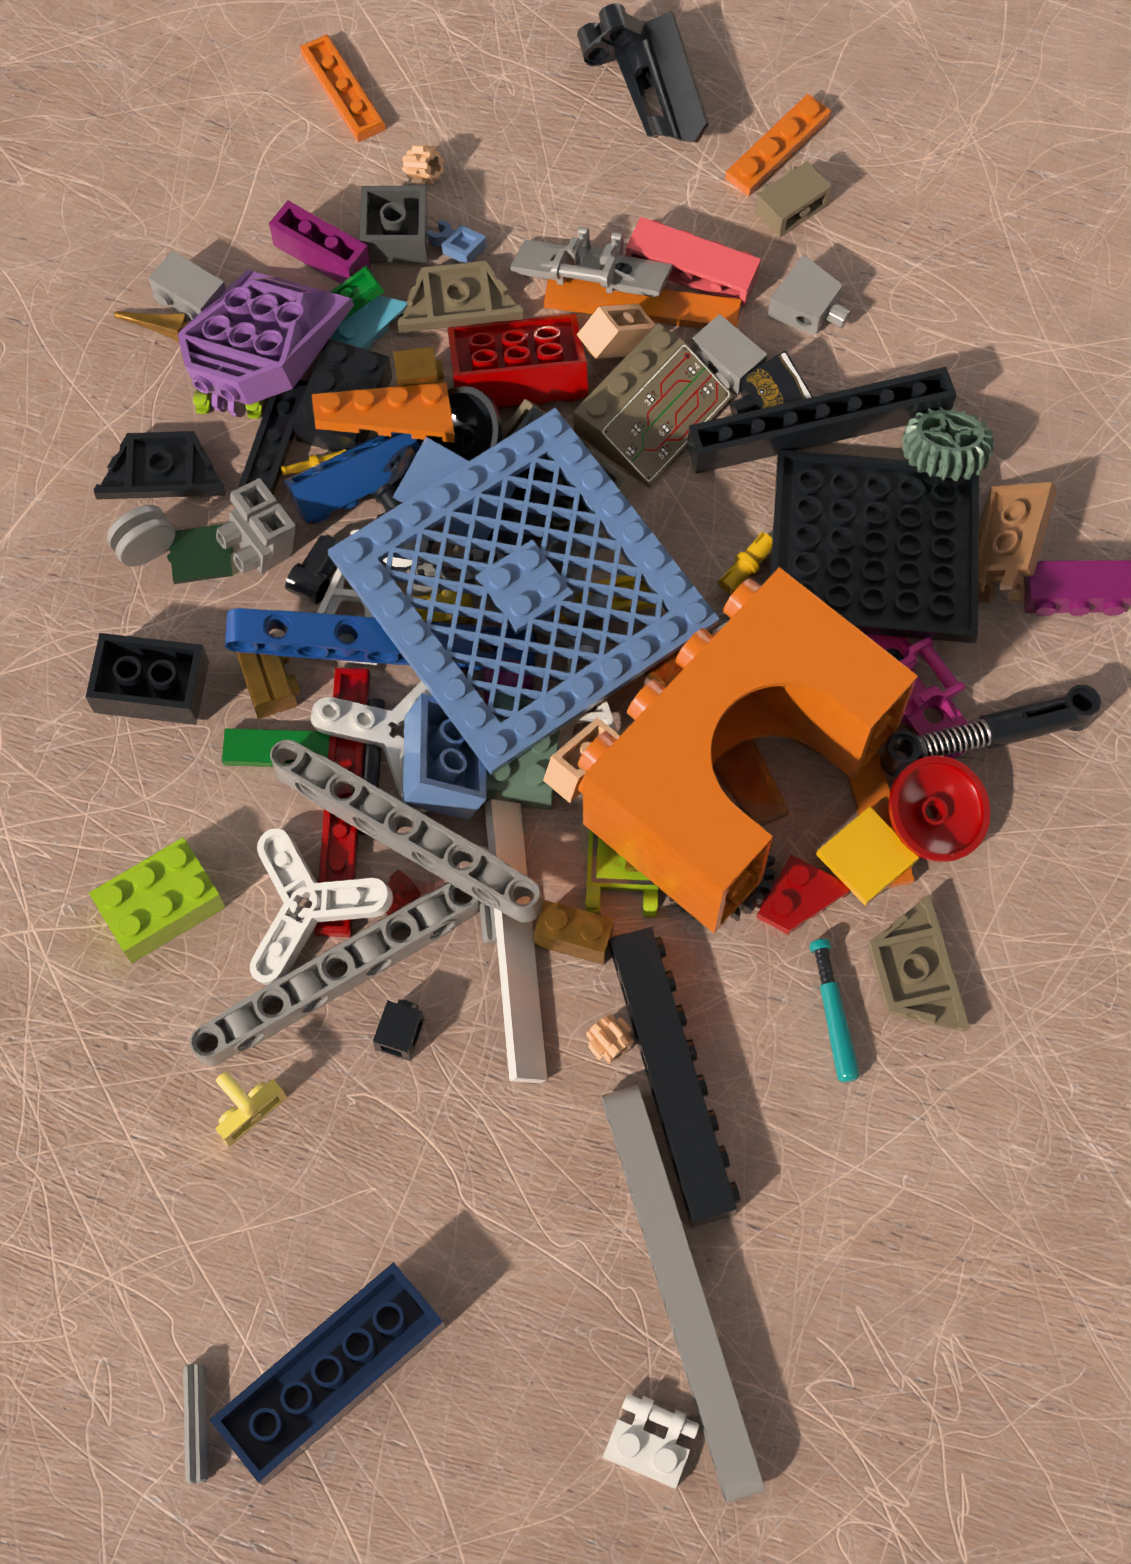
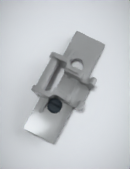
M578 227V238H571L568 246L525 239L510 267L511 271H515L518 274L556 280L557 284L561 285L564 284L567 278L601 283V286L606 288L607 293H613L615 290L656 297L660 295L673 265L622 256V233L613 232L611 244L607 243L604 249L592 247L589 228Z

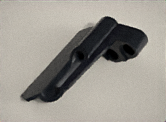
M613 3L602 8L598 15L600 23L585 24L577 32L585 63L590 66H598L617 60L647 137L658 138V136H665L679 141L698 143L709 122L674 12L670 11L645 22L627 14L622 4ZM652 86L655 87L664 117L651 116L644 92L646 89Z

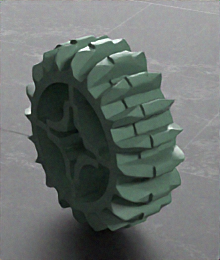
M940 407L937 411L928 409L925 413H916L915 418L909 419L902 438L904 457L909 459V465L917 466L919 473L927 472L930 478L939 476L942 480L952 478L954 481H957L959 477L970 479L972 474L980 475L981 470L987 468L994 450L992 430L987 428V422L978 421L977 415H967L966 410L958 412L954 408L944 410Z

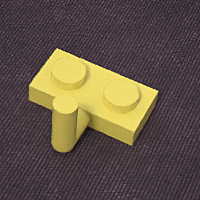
M228 1071L223 1072L218 1076L216 1082L238 1106V1109L232 1107L220 1117L218 1121L220 1124L215 1130L230 1147L287 1098L283 1089L272 1079L267 1084L261 1082L247 1094Z

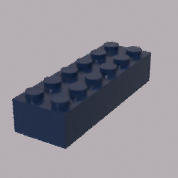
M393 1262L209 1421L256 1481L266 1485L445 1329L444 1322Z

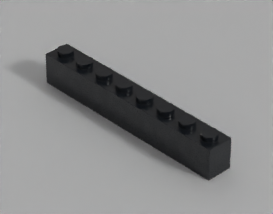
M942 367L689 425L687 447L695 473L698 474L776 456L778 450L797 451L908 425L909 419L915 418L916 413H925L928 409L937 411L940 407L944 410H951L957 394L947 367Z
M652 927L610 937L609 950L691 1228L735 1216L737 1211L736 1204L741 1203L739 1190L736 1182H729L725 1168L730 1167L728 1154L724 1145L718 1146L714 1132L719 1131L718 1121L713 1109L707 1111L704 1096H708L706 1081L703 1074H696L693 1061L698 1060L693 1040H686L682 1027L687 1026V1020L683 1006L681 1004L675 1005L672 992L677 991L673 973L671 970L665 971L662 958L666 957L661 936L655 937Z

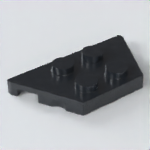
M194 431L127 433L120 444L118 454L113 456L107 466L108 473L100 485L96 484L94 488L96 500L225 496L224 485L217 476L209 457L204 452Z

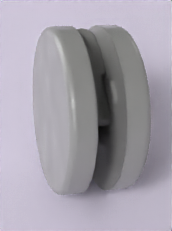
M155 505L140 506L128 511L113 523L107 534V541L115 551L119 561L123 565L131 567L146 564L159 557L172 545L175 539V529L167 520L163 510Z

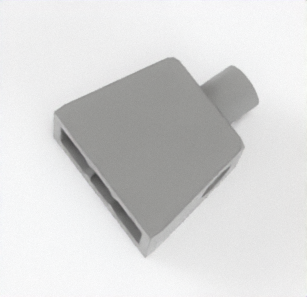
M802 255L770 298L768 317L805 332L817 334L826 321L843 328L851 315V310L839 304L843 288L842 284L807 256Z

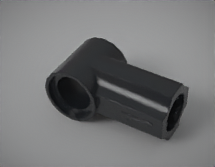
M328 534L326 536L320 535L303 563H297L291 569L286 579L285 589L318 605L323 600L330 585V577L337 568L328 555V549L339 543V541Z

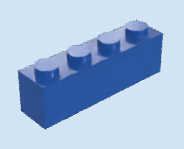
M392 432V436L379 435L284 480L299 516L306 523H319L328 519L330 512L341 507L342 509L351 508L360 503V498L370 493L374 495L378 488L388 483L387 480L391 472L384 473L383 469L390 458L406 445L414 448L415 454H417L420 449L417 439H412L411 434Z

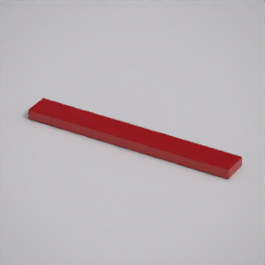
M335 667L333 697L367 705L370 688V668ZM330 736L328 759L362 778L364 743ZM344 793L339 798H349L353 793ZM325 809L323 814L318 883L356 879L358 829ZM353 919L318 922L314 928V934L321 937L351 938Z

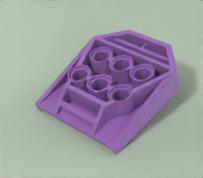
M247 270L178 334L184 365L192 379L193 386L202 393H212V407H214V410L221 412L228 410L230 415L237 417L245 416V404H253L295 387L354 306L353 301L349 297Z

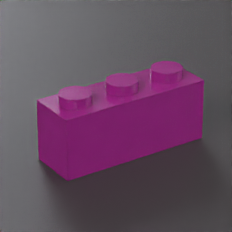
M289 200L269 222L275 247L340 284L365 266L369 269L371 268L368 246Z
M1131 560L1038 561L1034 576L1024 577V612L1035 613L1038 616H1049L1054 613H1070L1073 616H1082L1096 612H1104L1105 615L1115 616L1127 612L1131 605Z

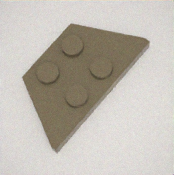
M486 260L421 267L416 278V286L411 290L407 299V307L404 314L398 319L399 333L521 320L523 319V309L520 304L516 305L508 294L507 287L494 276V271Z
M930 895L924 896L916 906L906 914L901 915L888 929L882 931L868 944L888 1015L961 1032L967 1031L970 1028L933 902Z

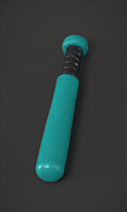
M818 939L809 944V949L811 953H815L818 964L817 968L819 969L821 981L819 988L835 1070L840 1082L850 1083L859 1078V1068L839 985L835 982L832 971L833 968L829 955V950L832 947L831 941L829 939Z

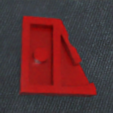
M791 854L757 913L756 918L786 934H790L801 927L808 919L814 918L825 911L826 907L841 897L843 899L848 896L850 889L841 880Z

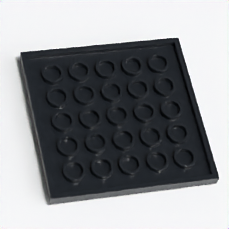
M778 450L770 576L780 567L864 634L917 639L929 637L931 640L976 643L978 637L979 475L972 474L970 479L959 477L957 481H954L952 478L942 480L939 476L930 478L927 472L919 473L917 466L909 465V460Z

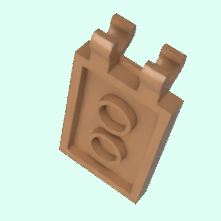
M1053 482L991 486L979 527L978 603L992 602L994 597L993 582H1001L1000 591L1009 592L1007 599L1009 602L1023 600L1025 594L1024 577L1034 576L1058 489Z

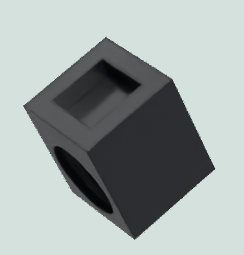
M399 999L397 1003L387 1000L373 1039L376 1051L407 1061L411 1060L425 1021L423 1012L418 1010V1005L403 999Z

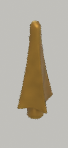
M123 311L114 312V317L145 327L179 342V332L188 324L186 313L148 314Z

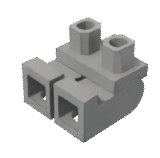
M260 478L232 491L230 500L236 509L230 511L229 522L217 528L216 539L223 549H228L236 544L240 545L242 549L234 552L233 560L241 573L257 568L262 575L270 570V567H275L291 555L296 525L279 503L276 504L277 500Z

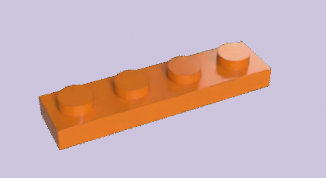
M807 93L726 171L725 179L750 196L830 119L831 110Z

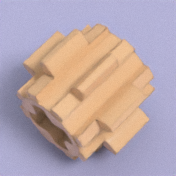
M413 145L412 149L407 151L406 156H403L402 170L407 174L406 177L411 179L412 184H434V180H438L439 175L443 174L444 159L439 155L440 152L435 151L434 146Z
M609 1014L595 1023L586 1033L587 1038L590 1040L588 1048L598 1060L604 1057L608 1063L616 1061L634 1044V1040L631 1037L632 1028L622 1017L616 1019L612 1014Z

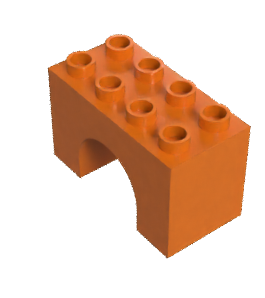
M780 567L762 586L752 578H748L741 583L730 596L723 609V612L731 619L715 636L711 635L704 628L695 632L676 657L675 662L683 670L667 687H664L656 679L647 683L635 696L627 710V714L635 721L618 739H615L607 731L599 734L585 749L578 761V766L586 772L578 786V791L583 794V824L713 934L717 932L761 883L773 839L770 833L740 810L723 792L713 770L717 761L730 749L745 741L767 736L785 737L812 747L851 779H854L884 746L888 738L898 730L918 675Z

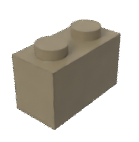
M806 161L797 168H790L778 181L773 184L768 183L761 188L757 195L755 213L780 238L827 207L832 186Z

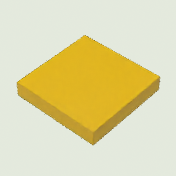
M870 806L818 849L816 853L865 906L911 868L919 859L916 854L911 852L900 841L897 834Z

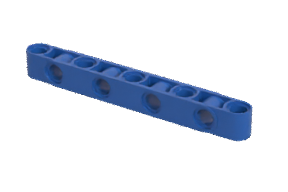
M235 608L227 612L224 646L233 652L410 666L375 617ZM432 622V625L451 628V623ZM457 624L456 629L476 632L477 625ZM482 626L481 633L500 636L502 628ZM507 628L505 638L525 641L527 630H523L515 635L511 628ZM273 629H280L285 632V635L276 638L268 632ZM531 632L530 642L536 643V634ZM349 634L356 640L346 643L340 640L339 636ZM435 635L445 650H447L449 637ZM454 638L452 652L471 655L474 642ZM489 645L494 650L492 653L482 652L478 648V657L496 660L498 646ZM503 647L501 660H522L523 650ZM528 652L527 665L535 667L536 653ZM456 663L459 669L469 670V665ZM475 666L474 670L484 671V667Z

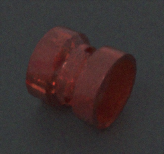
M397 869L389 876V882L386 884L393 894L392 905L386 914L389 916L403 908L407 903H412L422 896L413 881L400 869Z

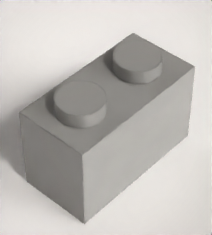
M174 251L169 253L148 278L154 299L165 307L169 305L178 310L179 313H186V319L189 322L226 290L223 280Z
M720 314L692 338L691 350L721 383L737 396L741 391L742 378L767 360V354Z

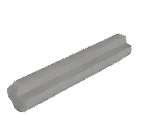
M194 1363L183 1367L185 1480L190 1484L204 1483L208 1480L206 1371L203 1364Z

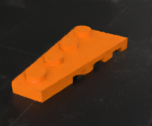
M446 382L312 394L316 429L360 433L362 429L374 430L381 436H392V432L411 434L412 439L425 440L426 436L442 437L443 442L455 443Z

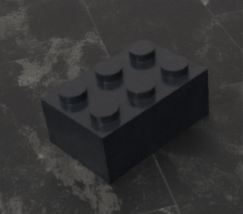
M329 339L323 347L292 420L296 441L332 452H338L342 449L347 451L366 442L370 430L362 429L360 433L316 429L312 394L387 388L392 380L390 356Z
M99 633L85 697L94 713L197 725L209 660L201 644Z

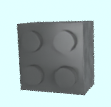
M426 185L361 186L360 241L368 246L370 263H427L428 202Z

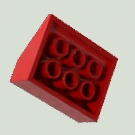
M576 314L447 328L454 387L467 386L478 389L487 394L499 408L521 405L524 399L541 405L550 401L564 400L572 402L579 398L588 397L587 362L582 341L577 336L580 330Z

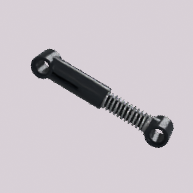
M1084 684L1076 685L1068 693L981 715L977 722H967L965 725H956L954 728H944L942 731H932L930 734L926 733L925 735L917 736L908 731H897L888 738L880 757V764L884 772L890 776L897 777L906 766L928 756H949L950 752L955 755L956 751L958 753H961L962 750L966 752L974 747L978 749L979 746L993 749L1066 729L1082 731L1090 725L1100 709L1101 698L1098 692L1091 686ZM1074 705L1082 707L1084 711L1077 709ZM894 751H901L907 757H899Z

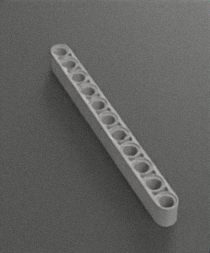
M634 1085L601 1095L606 1118L726 1503H730L764 1492V1485L639 1087Z

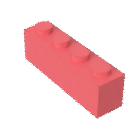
M640 217L626 246V256L672 264L673 268L668 276V281L711 296L741 299L740 306L744 308L759 277L760 258L754 257L749 252L731 249L720 242L694 236L689 231H680L666 226L657 220Z

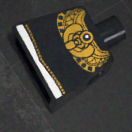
M783 351L742 378L741 398L730 402V410L732 415H737L813 396L788 353Z

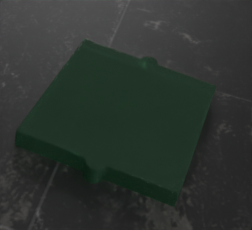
M223 524L175 531V539L169 547L170 554L167 555V559L172 567L174 584L233 576L231 554L234 552L233 547L223 549L216 539L217 528Z

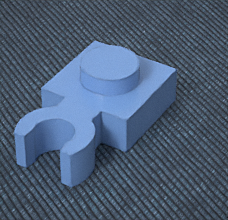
M444 220L438 221L439 232L441 233H435L431 230L427 232L431 245L442 247L444 255L461 263L472 262L487 247L486 236L463 225L453 230L451 225Z

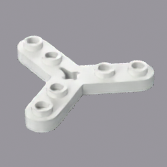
M421 681L392 711L334 697H324L314 703L311 711V722L313 727L323 734L382 747L400 799L403 802L404 738L399 735L395 738L391 737L392 729L390 726L398 728L405 722L406 713L421 693L430 696L432 694ZM412 807L422 814L428 812V810Z
M279 828L266 831L258 841L257 851L284 904L252 957L250 963L252 977L261 984L268 986L287 975L318 922L371 918L383 915L392 905L393 894L391 889L377 878L317 883L294 839ZM302 899H309L312 902V906L310 908H303L300 902Z

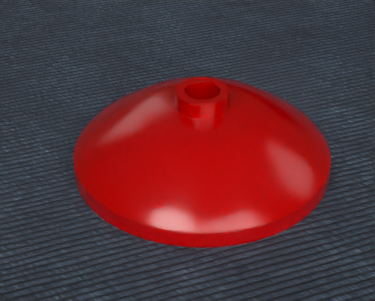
M928 756L909 764L896 777L889 795V815L895 833L911 852L923 859L943 863L961 859L972 853L981 844L990 823V803L984 785L968 766L950 757ZM926 808L932 811V819L926 815Z

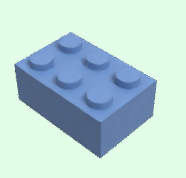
M421 693L405 715L403 803L408 806L469 820L486 800V768L435 698Z

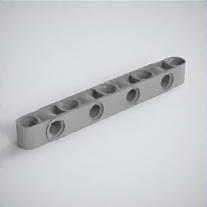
M282 740L277 742L271 749L270 758L278 779L298 791L311 802L482 903L498 909L516 921L529 923L539 917L542 911L540 889L537 883L513 869L503 860L335 762L312 752L295 741ZM289 759L295 760L293 763L289 765H283V763ZM344 793H353L349 798H339ZM402 827L412 828L406 833L397 832ZM463 861L472 863L467 868L456 867L457 864ZM525 896L533 899L528 904L516 902L519 898Z
M450 883L420 897L236 1003L216 1018L197 1028L190 1038L192 1051L202 1064L216 1066L236 1054L254 1047L443 937L456 926L475 916L480 909V901L473 897L467 904L457 903L455 901L456 896L465 892ZM401 928L411 932L410 936L402 941L392 938L393 933ZM344 965L347 967V971L343 976L334 978L329 975L330 970L334 966ZM270 1003H283V1008L278 1014L268 1015L265 1013ZM206 1040H218V1045L214 1051L210 1053L201 1052V1046Z

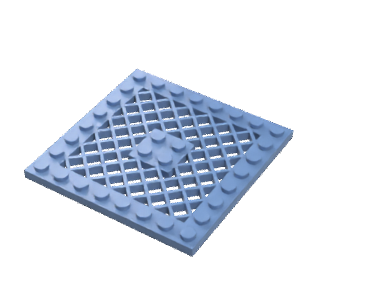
M556 408L328 549L329 557L491 775L680 650L699 629L704 628L708 631L716 626L720 620ZM530 468L528 479L516 477ZM535 468L553 471L552 483L533 480ZM559 473L569 486L557 484ZM502 485L500 497L488 495ZM507 486L526 489L524 501L505 498ZM531 490L550 493L549 504L543 505L529 502ZM555 494L573 497L572 510L553 506ZM579 499L590 513L577 511ZM479 503L498 507L496 519L477 516ZM473 504L472 515L460 513V511ZM503 508L522 511L520 523L501 520ZM527 512L546 515L545 527L525 524ZM551 516L569 519V531L550 529ZM445 521L443 532L431 530ZM451 521L469 524L468 537L448 534ZM575 521L594 524L593 536L574 533ZM475 526L494 529L492 541L473 538ZM600 526L610 539L598 537ZM499 530L518 533L517 544L510 545L497 542ZM523 534L542 537L541 550L533 539L521 546ZM416 539L414 551L402 549ZM422 539L441 542L439 555L420 552ZM547 539L567 542L565 554L545 551ZM572 543L591 546L589 559L570 555ZM446 544L464 546V558L458 559L444 556ZM596 547L615 550L613 563L594 560ZM471 548L490 551L488 564L469 561ZM495 552L508 554L493 564ZM620 552L631 566L618 564ZM387 558L386 568L381 564V561ZM393 558L412 560L410 573L391 570ZM418 562L437 565L435 578L417 575ZM550 562L563 564L561 576ZM568 565L587 568L585 581L566 578ZM442 566L461 569L459 582L440 579ZM592 569L611 573L610 584L604 585L590 582ZM467 570L480 572L475 576V582L478 585L465 583ZM621 574L635 577L634 590L615 587L616 575ZM641 580L651 593L639 591ZM395 581L408 583L406 596ZM413 585L433 587L431 599L425 600L411 597ZM438 588L457 592L455 605L436 602ZM571 589L583 591L581 604L569 602L573 597ZM462 593L482 596L480 609L460 606ZM588 593L608 595L606 608L587 605ZM613 596L631 599L630 612L611 609ZM487 598L498 612L485 610ZM637 601L656 604L654 617L636 614ZM663 607L667 613L660 617L661 608ZM415 608L428 610L426 623ZM555 610L553 622L540 620ZM560 610L579 613L578 627L558 623ZM434 611L453 614L451 628L432 625ZM585 615L604 618L602 631L583 628ZM458 616L478 619L476 632L456 629ZM609 619L628 622L627 634L607 632ZM483 620L502 623L500 636L481 633ZM634 623L647 625V627L632 636ZM507 624L515 635L527 628L525 641L505 638ZM532 629L551 632L550 644L530 642ZM556 634L576 636L574 650L556 647ZM435 635L449 637L447 650H445ZM581 637L600 640L598 654L579 651ZM454 638L474 642L472 654L466 655L452 652ZM606 642L619 644L604 654ZM479 643L498 646L496 660L478 657ZM503 647L523 650L521 664L501 661ZM528 652L548 655L546 667L540 668L526 665ZM553 656L572 659L570 673L551 670ZM577 660L591 662V664L575 674ZM456 663L469 665L467 678ZM474 667L494 669L492 683L472 680ZM499 670L518 673L517 687L497 684ZM524 675L544 678L542 691L523 689ZM549 679L563 681L547 692ZM476 690L490 692L488 706ZM495 693L515 697L513 711L494 708ZM520 698L535 700L518 711ZM497 718L506 719V720H504L503 722L500 723V722L497 720Z

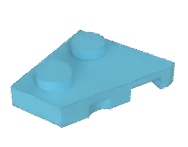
M379 295L342 321L330 339L368 350L376 339L381 338L389 331V325L399 315L403 316L407 302Z

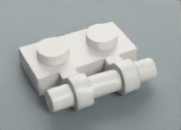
M627 1393L622 1409L632 1412L636 1416L632 1425L617 1419L603 1458L676 1489L690 1452L689 1449L676 1444L678 1436L681 1433L695 1439L700 1424L687 1419V1414L675 1410V1413L654 1405V1400L643 1396L640 1399ZM647 1419L669 1428L665 1439L643 1430Z

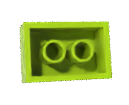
M184 837L89 892L90 897L131 964L226 908L219 893Z

